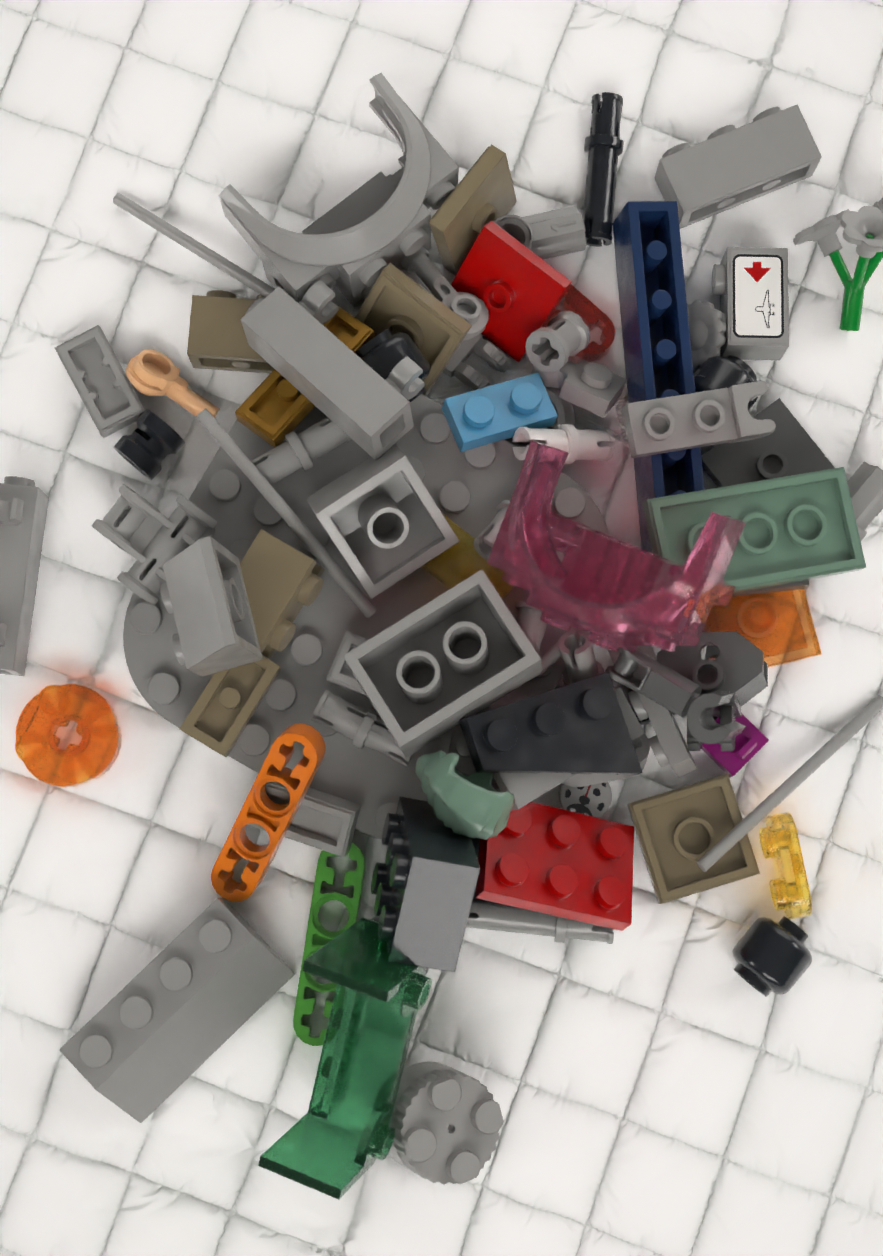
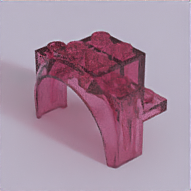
M531 440L515 490L487 564L504 570L501 577L503 581L529 590L530 593L526 604L543 611L540 620L568 631L571 630V627L590 631L587 640L600 647L612 651H618L620 647L635 652L637 646H656L670 652H675L678 645L697 646L712 606L728 607L736 586L723 582V578L746 522L728 515L724 516L712 512L688 559L683 565L550 511L555 487L569 453ZM556 551L565 553L562 563Z

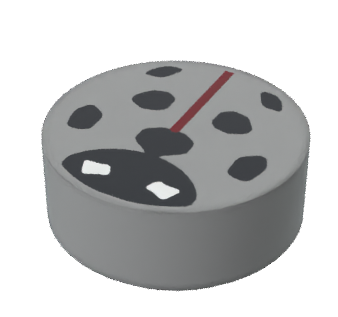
M608 782L583 787H570L562 784L559 791V802L562 809L597 818L602 817L608 811L612 801V791Z

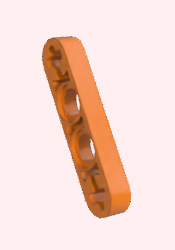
M304 723L293 724L287 727L272 744L211 872L212 886L223 899L231 902H242L248 899L263 881L325 755V741L320 732L314 727ZM297 741L304 745L302 753L304 757L292 770L285 766L294 753L292 745ZM278 782L285 786L290 795L289 803L280 805L269 799L265 789L266 783ZM249 823L261 825L269 835V844L259 846L250 841L246 835V825ZM244 858L249 860V863L245 866L241 875L242 881L239 883L232 878L234 875L233 868Z

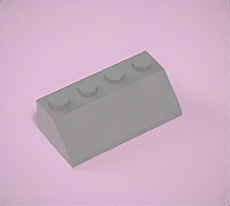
M217 898L64 1044L59 1051L96 1091L139 1123H142L282 988L295 973L226 899Z

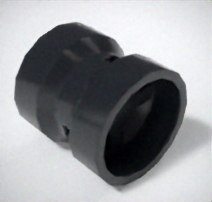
M146 409L136 420L137 428L132 434L123 435L113 448L136 470L148 479L153 480L162 469L161 462L168 454H176L185 441L159 416Z

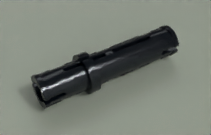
M602 92V101H600V94L597 93L592 96L590 135L585 138L584 151L588 152L583 222L585 225L586 244L595 247H602L601 240H603V245L605 246L612 244L618 156L623 153L624 141L620 140L623 97L610 92Z

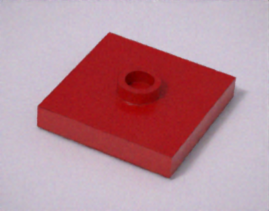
M490 221L482 228L451 285L456 292H468L484 302L488 309L489 319L481 334L519 363L527 355L525 348L527 338L533 331L545 327L572 281L496 223Z

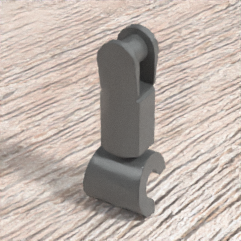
M624 642L618 644L616 649L620 654L614 666H608L605 672H609L612 680L646 696L682 718L687 717L688 729L691 735L698 741L705 744H717L739 735L746 727L736 721L720 725L713 718V709L716 706L729 703L734 693L720 690L700 695L702 687L664 666L639 648ZM638 664L648 669L642 681L632 676Z

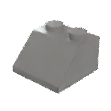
M396 444L379 459L375 460L370 456L306 498L313 512L371 599L459 542V539L406 455Z
M211 536L197 540L163 564L166 582L160 584V591L167 612L174 614L178 633L172 636V643L175 655L181 666L186 665L187 670L203 677L263 660L237 556Z

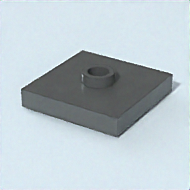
M780 398L753 417L757 420H773L776 428L772 434L759 439L717 444L701 456L702 467L718 488L835 468Z

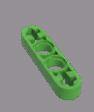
M354 843L351 844L348 856L350 859L357 861V867L355 871H346L343 887L354 886L352 898L339 892L322 893L324 881L331 885H334L336 871L331 867H327L328 858L337 857L338 855L322 850L317 863L293 1016V1028L297 1037L311 1046H322L331 1042L338 1034L342 1024L366 868L362 850ZM330 900L342 902L349 912L346 926L339 931L325 929L319 920L321 907ZM320 953L333 954L341 964L340 975L332 983H320L311 973V963ZM307 987L321 993L338 992L336 1003L330 999L325 1000L324 1016L332 1019V1027L323 1028L320 1036L311 1035V1026L303 1023V1016L313 1013L317 998L305 997Z

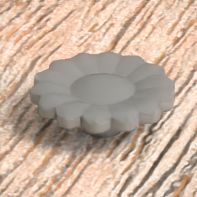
M700 300L687 304L694 371L698 370L709 358L719 356L720 347L725 344L726 340L723 334L726 330V323L722 321V312L715 309L714 304L710 302L703 303Z

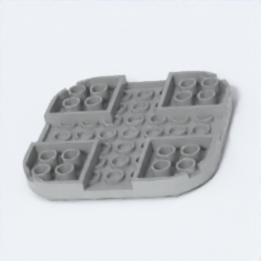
M422 394L410 402L414 427L395 444L406 455L459 539V542L371 599L306 500V498L369 458L370 455L352 439V441L346 442L314 460V467L305 472L301 468L273 484L272 487L377 611L369 618H366L325 569L320 577L324 582L319 595L310 606L303 605L293 622L296 624V630L291 641L283 651L279 652L276 650L272 658L269 659L281 666L280 673L228 755L259 773L272 744L287 727L300 723L314 727L323 737L326 751L309 787L361 804L355 829L382 840L387 813L396 814L400 796L427 801V795L421 787V780L415 774L416 762L424 754L438 752L441 736L416 751L406 767L366 746L360 749L352 745V739L311 720L314 710L325 690H329L342 699L366 710H369L370 707L374 708L368 697L326 680L345 632L349 631L366 639H371L481 569L516 620L519 610L515 608L516 601H522L533 561L537 556H547L562 562L564 569L552 606V610L556 612L555 618L548 620L538 655L541 658L558 642L565 632H568L606 595L612 572V546L608 528L598 506L581 485L562 471L540 459L518 460L513 452V447L517 446L506 440L460 452L442 411V405ZM315 406L293 431L297 435L327 416ZM237 419L228 432V435L250 461L274 448L237 421ZM220 446L188 499L217 521L214 528L207 527L199 539L211 536L237 556L240 563L260 529L314 559L317 565L324 568ZM531 474H542L545 479L553 483L554 491L534 516L533 529L528 534H522L499 563H496L495 560L489 562L481 557L475 550L473 542L497 514L496 508L498 504L503 500H511ZM159 590L157 593L159 600L155 606L133 592L127 607L123 629L124 654L129 673L136 688L152 709L164 719L180 728L213 674L201 677L187 670L186 665L181 666L178 662L172 643V636L178 633L174 614H169L164 606L161 591ZM562 656L541 677H534L502 697L501 706L555 689L565 670ZM297 741L292 745L294 753L285 766L292 770L304 757L302 754L304 745ZM493 777L491 785L497 791L499 786Z

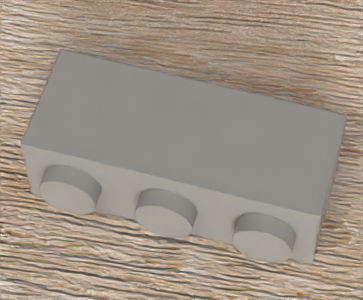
M798 104L784 110L776 106L764 110L754 117L753 122L739 128H735V125H726L711 133L706 141L690 146L689 143H681L670 148L659 160L654 179L664 201H677L679 227L681 229L813 176L822 156Z

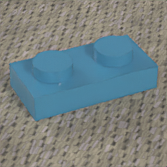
M538 372L445 398L442 405V411L460 452L511 438L519 427L546 428L552 426L558 416Z

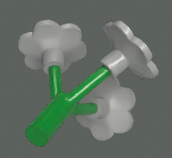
M883 197L879 202L876 201L873 206L861 207L858 212L847 209L836 215L826 217L813 226L797 233L793 239L795 245L807 241L818 242L824 257L830 256L844 286L839 327L841 330H860L865 286L883 258ZM840 226L844 228L842 234L844 240L850 244L857 245L856 253L859 257L853 279L839 252L843 248L836 234Z

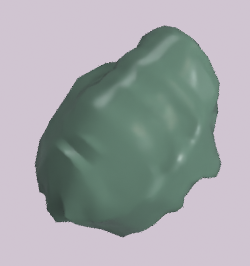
M438 751L419 757L416 762L415 774L421 780V787L427 795L428 804L433 807L436 817L444 822V826L451 828L455 834L485 840L497 836L507 826L510 812L515 804L514 793L496 791L491 785L494 773L474 772L468 775L460 772L455 767L459 760V755L456 753L446 755L445 752Z

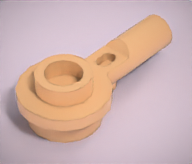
M150 349L143 350L130 359L125 369L127 378L141 394L147 396L166 395L194 416H197L206 408L215 418L220 408L188 388V382L179 376L180 369L161 352Z

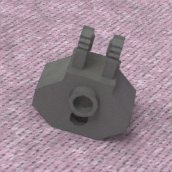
M736 631L683 632L657 652L658 662L701 686L702 691L700 695L720 690L734 693L729 703L716 706L713 709V717H720V725L735 722L736 717H741V706L768 687V664L764 661L763 651ZM687 726L688 751H700L703 743L691 735ZM735 737L720 742L721 751H734Z

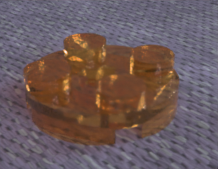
M78 684L49 685L43 688L22 710L15 732L16 754L24 762L28 771L45 783L63 788L87 784L106 774L115 763L122 744L121 727H119L118 718L110 702L98 692ZM70 721L76 722L78 724L76 732L82 736V740L79 745L69 744L66 750H62L59 747L60 738L56 736V732L60 726L67 727Z

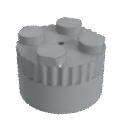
M429 1061L408 1066L395 1075L384 1089L376 1112L378 1137L387 1154L393 1160L422 1178L428 1179L433 1183L439 1182L443 1185L448 1182L462 1184L477 1178L480 1169L484 1168L485 1162L491 1159V1153L496 1150V1142L500 1137L498 1132L504 1122L500 1104L493 1100V1094L488 1092L487 1087L481 1084L479 1080L448 1065Z

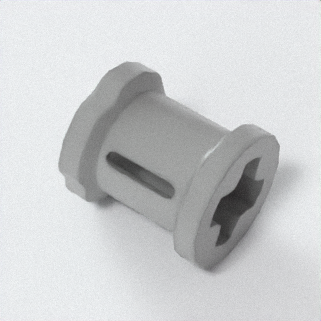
M572 311L560 312L548 322L547 328L541 327L533 331L527 338L525 348L530 362L537 369L545 373L559 371L568 362L569 356L577 355L589 345V328L578 314Z

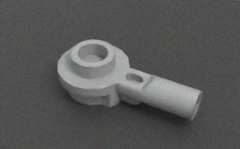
M425 253L414 258L410 267L439 301L472 325L463 341L471 340L483 332L489 319L488 309L484 302L468 292H456Z

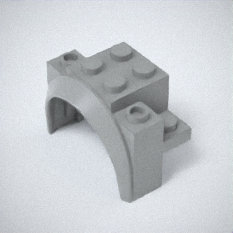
M382 72L369 79L375 92V98L369 102V107L388 128L401 147L403 156L398 159L399 164L402 166L401 169L393 175L389 174L387 176L380 171L305 228L302 233L286 230L268 221L231 184L218 195L225 217L262 261L268 281L275 289L278 286L285 289L298 303L302 301L308 289L321 280L331 290L336 285L355 308L366 299L381 271L390 263L401 271L412 272L410 264L413 259L422 253L429 257V250L432 249L431 228L429 225L431 212L428 209L430 207L433 210L439 209L458 185L459 166L397 94Z

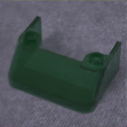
M366 917L355 922L304 960L302 971L337 984L308 1113L260 1156L258 1166L338 1200L374 1164L376 1159L383 1161L391 1150L395 1138V1128L389 1125L417 1011L421 1010L425 1005L432 985V979L426 976V967L388 961L385 940L378 939L379 922Z

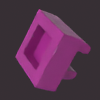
M742 713L741 717H736V722L746 727L739 735L735 736L734 751H721L719 743L702 744V750L726 774L728 773L730 778L769 741ZM720 717L715 719L718 724H720Z

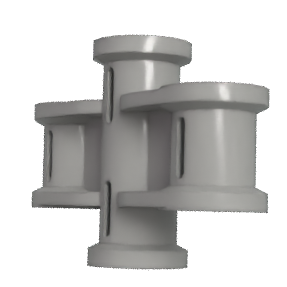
M122 484L119 488L121 496L103 520L96 519L91 526L112 543L137 559L128 572L122 571L117 579L139 597L155 606L159 600L157 593L160 590V584L166 582L163 564L196 542L207 527L214 528L217 521L181 494L176 499L177 508L167 518L149 501L127 485Z

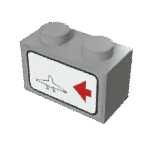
M727 247L720 264L713 265L711 282L712 294L720 295L722 321L726 323V330L723 333L726 340L725 344L720 347V356L726 357L731 355L741 360H781L789 347L788 248Z

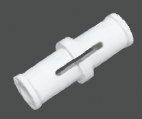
M558 424L553 429L519 427L515 431L512 441L531 443L527 447H513L515 457L518 460L525 461L528 459H552L556 464H572L575 460L608 461L615 452V446L597 445L600 442L615 441V437L609 429L577 430L571 424Z

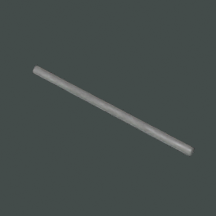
M117 193L114 196L113 203L263 297H267L275 290L272 286L121 193Z
M206 408L196 416L197 419L365 617L369 618L377 609L211 413Z
M878 695L696 862L698 867L706 872L883 709V697Z

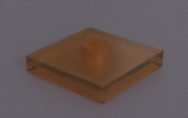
M804 589L717 598L715 603L701 610L707 632H738L763 651L764 661L768 664V668L818 657L822 654Z

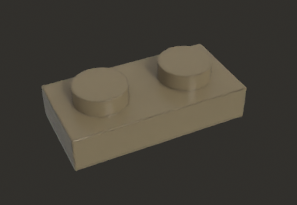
M262 655L263 660L214 673L179 730L227 758L280 673L281 666Z

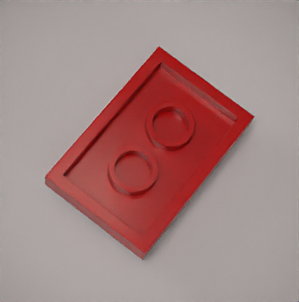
M530 802L520 809L512 810L507 826L497 836L487 840L480 839L478 856L480 872L476 884L475 898L623 931L632 924L634 826L535 802Z

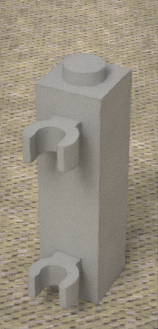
M320 280L312 285L299 303L279 286L267 297H261L254 301L248 308L245 316L240 319L248 345L375 460L379 459L414 427L411 406L408 400L417 395L425 386V383L419 378L423 373V369L407 356L396 364L389 376L384 380L322 325L329 321L339 310L338 306L331 301L336 296L335 292Z
M17 476L4 477V483H0V674L25 676L49 497L39 487H35L34 480Z

